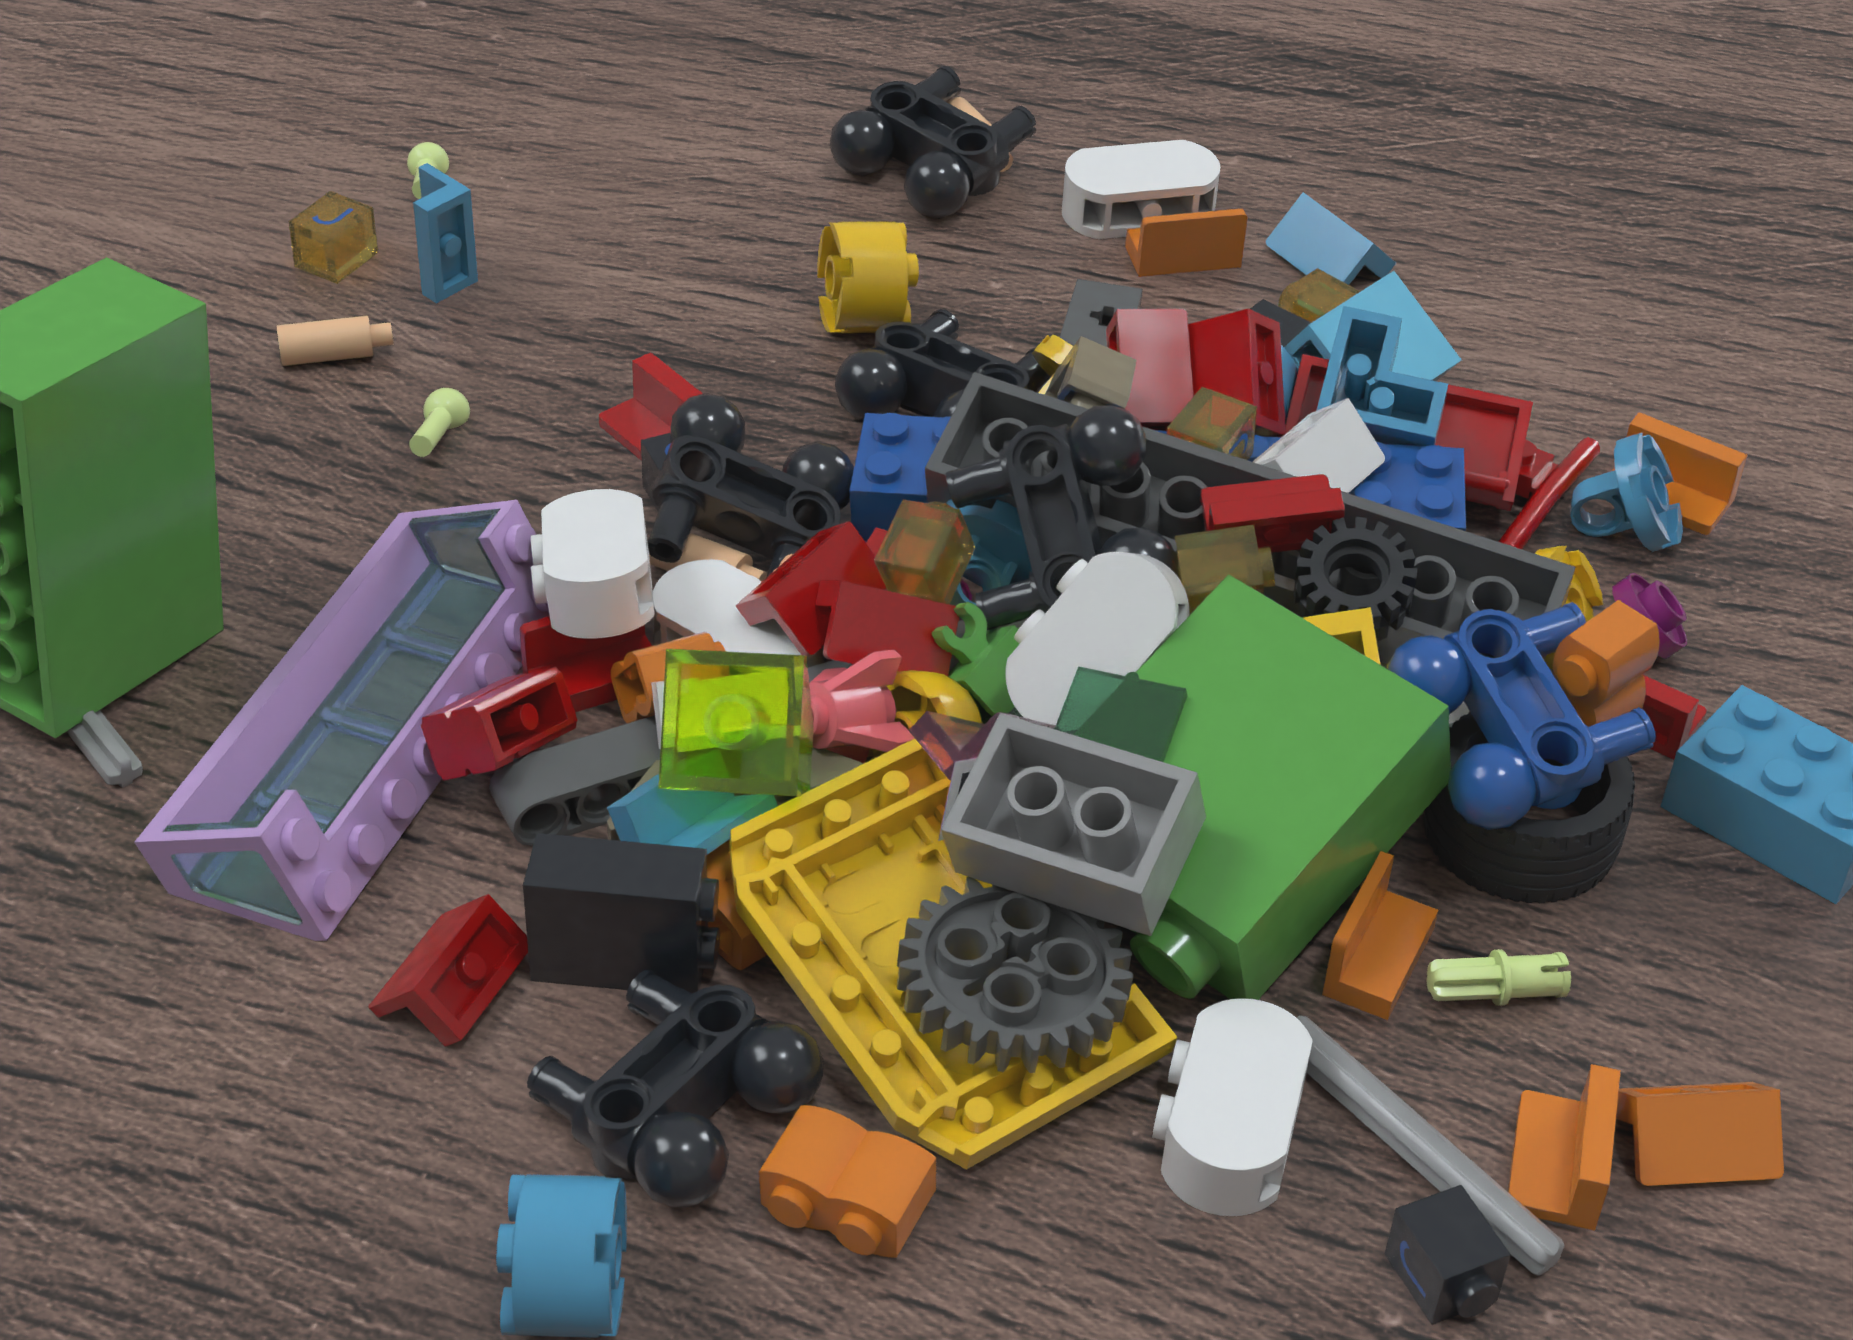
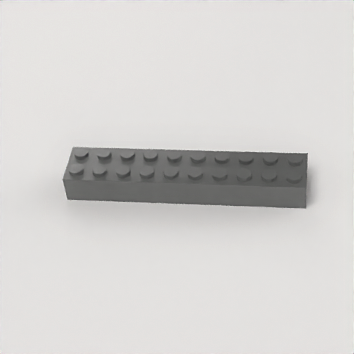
M974 372L925 467L928 510L939 513L947 501L951 499L946 472L1000 457L999 452L1001 449H1004V442L1012 440L1019 431L1029 426L1045 425L1053 428L1067 424L1070 427L1076 417L1088 409ZM1142 427L1146 434V454L1134 476L1119 485L1098 486L1086 482L1102 546L1108 538L1125 528L1144 527L1159 532L1171 543L1177 556V577L1183 584L1187 597L1203 602L1198 595V585L1202 579L1212 574L1240 570L1241 576L1234 578L1300 616L1298 613L1300 603L1295 604L1294 586L1297 559L1300 557L1301 549L1211 560L1200 500L1201 490L1206 487L1297 476ZM1045 451L1039 454L1032 462L1031 476L1040 477L1049 474L1056 466L1058 453ZM1341 491L1345 507L1344 520L1346 528H1354L1355 517L1367 518L1365 529L1374 531L1378 521L1389 525L1387 539L1390 540L1399 532L1406 539L1404 551L1412 549L1416 558L1414 568H1417V579L1409 614H1405L1404 622L1397 631L1389 626L1387 638L1377 642L1380 662L1387 664L1396 649L1411 638L1433 635L1444 639L1446 635L1459 631L1466 617L1476 611L1486 609L1500 610L1511 613L1523 621L1560 608L1566 604L1575 571L1574 566ZM1011 494L973 504L992 509L996 500H999L1017 508L1015 499L1012 498ZM1359 567L1340 568L1333 571L1329 577L1334 588L1353 596L1372 594L1380 587V581L1376 575ZM1223 579L1212 580L1204 587L1206 597ZM1479 653L1485 657L1497 658L1491 654Z

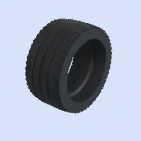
M1470 711L1467 715L1461 716L1458 721L1456 720L1452 727H1449L1451 769L1458 758L1474 745L1489 743ZM1628 756L1604 765V771L1601 773V779L1598 783L1582 788L1576 800L1570 803L1579 812V816L1564 820H1540L1522 817L1510 827L1492 830L1469 824L1453 808L1447 784L1425 809L1424 825L1426 836L1429 838V844L1433 847L1434 854L1438 855L1439 861L1445 864L1447 869L1453 872L1457 878L1463 879L1466 884L1476 887L1479 891H1485L1489 895H1496L1501 897V899H1510L1514 902H1538L1539 904L1545 902L1554 903L1558 900L1565 901L1571 897L1575 898L1581 893L1588 892L1590 888H1594L1598 882L1604 879L1621 850L1633 809L1635 790L1633 767L1629 763ZM1543 759L1551 765L1564 766L1556 760Z

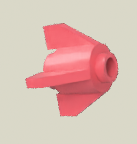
M895 650L873 652L847 669L845 667L824 669L810 683L806 684L800 691L794 707V720L805 721L806 735L802 736L803 739L813 748L827 749L865 763L870 748L888 752L916 738L900 721L894 722L896 716L895 701L891 691L885 686L893 685L902 656Z

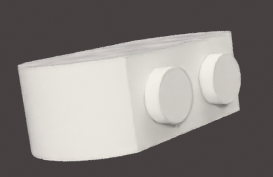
M1186 140L1080 149L1068 158L1065 166L1062 201L1063 219L1067 225L1080 234L1095 239L1126 237L1127 229L1140 228L1141 220L1144 217L1215 211L1220 175L1219 160L1207 148Z
M595 489L563 496L549 503L541 510L542 534L531 535L534 566H531L535 603H548L551 628L564 635L577 638H606L633 631L649 622L655 616L642 498L621 490Z
M1108 552L1094 556L1089 563L1084 559L1079 560L1059 581L1056 589L1062 595L1046 613L1041 609L1037 610L1018 629L1014 639L1019 645L1007 658L1006 685L1015 708L1028 722L1068 734L1079 733L1188 618L1189 602L1183 584L1167 565L1153 557L1127 552Z
M696 560L676 566L666 572L653 589L655 612L653 617L654 645L707 632L712 636L714 642L719 641L724 646L731 672L782 666L787 667L789 674L825 663V657L823 656L824 646L814 655L802 656L775 619L752 626L747 623L735 605L756 588L761 581L723 560Z
M1255 999L1221 1001L1205 1008L1198 1014L1191 1042L1177 1040L1168 1082L1177 1084L1178 1089L1175 1097L1162 1094L1152 1138L1165 1141L1161 1173L1169 1188L1181 1200L1203 1212L1220 1216L1248 1215L1268 1207L1278 1198L1313 1042L1305 1026L1295 1016L1281 1007Z

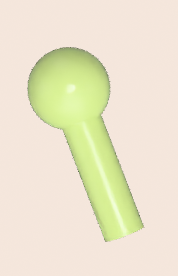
M423 142L416 145L410 151L407 159L408 170L415 176L412 192L418 199H421L420 166L428 163L444 174L449 169L447 153L441 146L432 142Z
M440 388L427 397L423 408L425 421L409 442L411 451L420 457L429 455L448 429L459 427L468 420L470 407L467 399L461 392L452 388Z

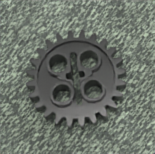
M966 877L963 895L945 885L941 887L939 904L923 900L920 903L919 919L908 918L906 921L905 937L900 939L897 990L906 992L904 1005L906 1013H921L919 1031L922 1034L943 1029L941 1049L945 1052L964 1043L969 1046L968 1063L974 1065L987 1052L995 1054V1063L998 1071H1005L1011 1057H1021L1028 1072L1035 1073L1039 1056L1046 1055L1058 1068L1065 1067L1068 1048L1087 1058L1091 1055L1094 1038L1104 1042H1108L1111 1039L1113 1023H1122L1126 1004L1129 1000L1133 973L1129 972L1132 956L1131 950L1120 948L1123 934L1121 928L1104 929L1105 921L993 884L992 887L983 888L976 879Z

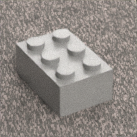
M1000 713L941 828V832L956 873L1151 936L1206 819V813L1197 772Z

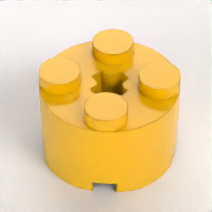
M897 222L829 223L830 226H825L819 243L817 278H825L827 296H818L821 319L826 331L876 333L880 326L887 323H911V309L907 300L908 287L917 286L919 264L915 253L906 252L907 231L905 224Z

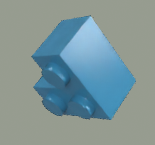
M1343 306L1317 410L1349 398L1376 442L1417 446L1435 445L1448 384L1392 372L1398 350L1402 318Z

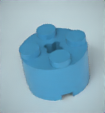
M511 1175L508 1192L509 1221L515 1222V1224H500L496 1254L498 1273H512V1287H504L501 1300L500 1328L502 1335L593 1338L616 1336L620 1325L625 1278L620 1277L622 1252H626L627 1200L624 1182L621 1181V1178H607L606 1176Z

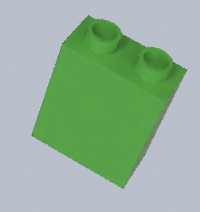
M1229 574L1076 735L1198 773L1206 819L1152 935L1149 936L1130 930L1135 933L1130 940V948L1144 969L1164 987L1179 996L1189 999L1194 998L1206 984H1209L1229 999L1259 1000L1367 877L1380 851L1388 853L1448 784L1449 772L1451 770L1449 706Z

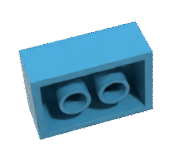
M1741 685L1676 752L1660 807L1830 902L1837 904L1853 886V743L1781 706L1770 698Z

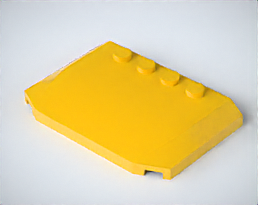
M931 730L731 829L729 850L736 912L887 1121L897 1132L967 1170L1173 1052L1178 1037L1135 983L1131 985L1129 1000L1126 1004L1122 1023H1113L1111 1039L1108 1042H1104L1094 1038L1091 1055L1087 1058L1068 1048L1066 1063L1063 1068H1058L1046 1055L1038 1057L1035 1073H1029L1021 1057H1011L1009 1065L1002 1072L997 1069L995 1054L987 1052L973 1065L968 1063V1045L961 1043L946 1052L941 1049L943 1029L922 1034L919 1031L921 1013H906L904 1009L906 992L897 990L900 939L905 937L906 921L908 918L919 919L920 903L923 900L939 904L941 887L945 885L963 895L966 877H968L955 872L945 841H938L954 763L958 760L936 732ZM977 880L983 888L992 887L990 883Z

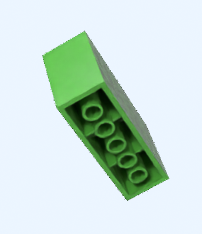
M107 257L0 310V708L54 738L59 737L82 722L83 716L92 710L96 713L224 630L206 303Z

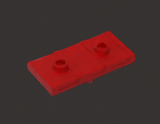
M1302 354L1286 421V433L1307 415L1317 410L1329 359ZM1448 384L1435 445L1464 448L1466 501L1511 511L1533 406L1532 401Z

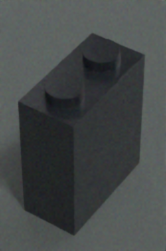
M536 833L523 882L531 981L628 990L631 982L639 973L650 969L662 979L690 993L700 990L704 969H716L720 945V928L708 926V922H715L717 915L719 879L707 878V849Z

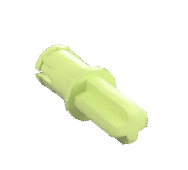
M1498 949L1491 951L1488 957L1433 960L1428 965L1426 982L1428 992L1431 993L1436 1001L1492 999L1495 1005L1503 1006L1508 1004L1510 998L1566 997L1571 986V971L1558 972V967H1567L1569 965L1566 955L1562 952L1544 955L1507 956L1506 952Z

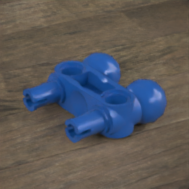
M1573 602L1523 621L1511 613L1500 610L1486 609L1476 611L1466 617L1459 631L1446 635L1444 639L1433 635L1409 639L1396 649L1386 664V669L1449 706V714L1458 709L1464 701L1489 742L1474 745L1458 758L1449 772L1448 789L1453 808L1469 824L1487 830L1507 828L1520 820L1529 811L1531 806L1546 809L1566 807L1576 800L1582 788L1598 783L1601 779V773L1604 771V765L1654 746L1653 742H1655L1656 735L1653 724L1646 712L1640 707L1589 727L1585 725L1544 661L1543 657L1554 653L1559 643L1566 636L1586 623L1582 611ZM1479 653L1491 654L1497 658L1485 657ZM1543 759H1553L1564 766H1554Z

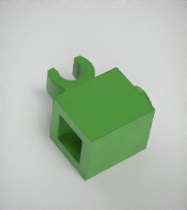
M970 602L960 603L953 610L965 623L963 637H957L947 625L936 627L932 632V636L940 648L950 652L959 660L948 673V677L968 690L980 712L983 729H992L1000 713L1015 718L1019 714L1011 701L1006 685L1007 658L1019 645L1014 639L1019 628L1011 625L987 630V621L980 608Z

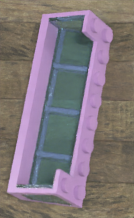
M518 500L405 512L397 515L134 842L168 894L314 941H327L442 779L437 774L421 728L422 717L505 677L516 675L522 667L521 625L550 616L548 603H535L531 566H534L531 535H536L531 527Z

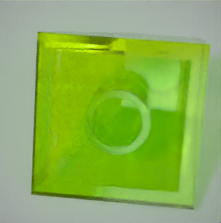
M666 649L658 789L802 796L803 793L810 790L814 726L807 656Z

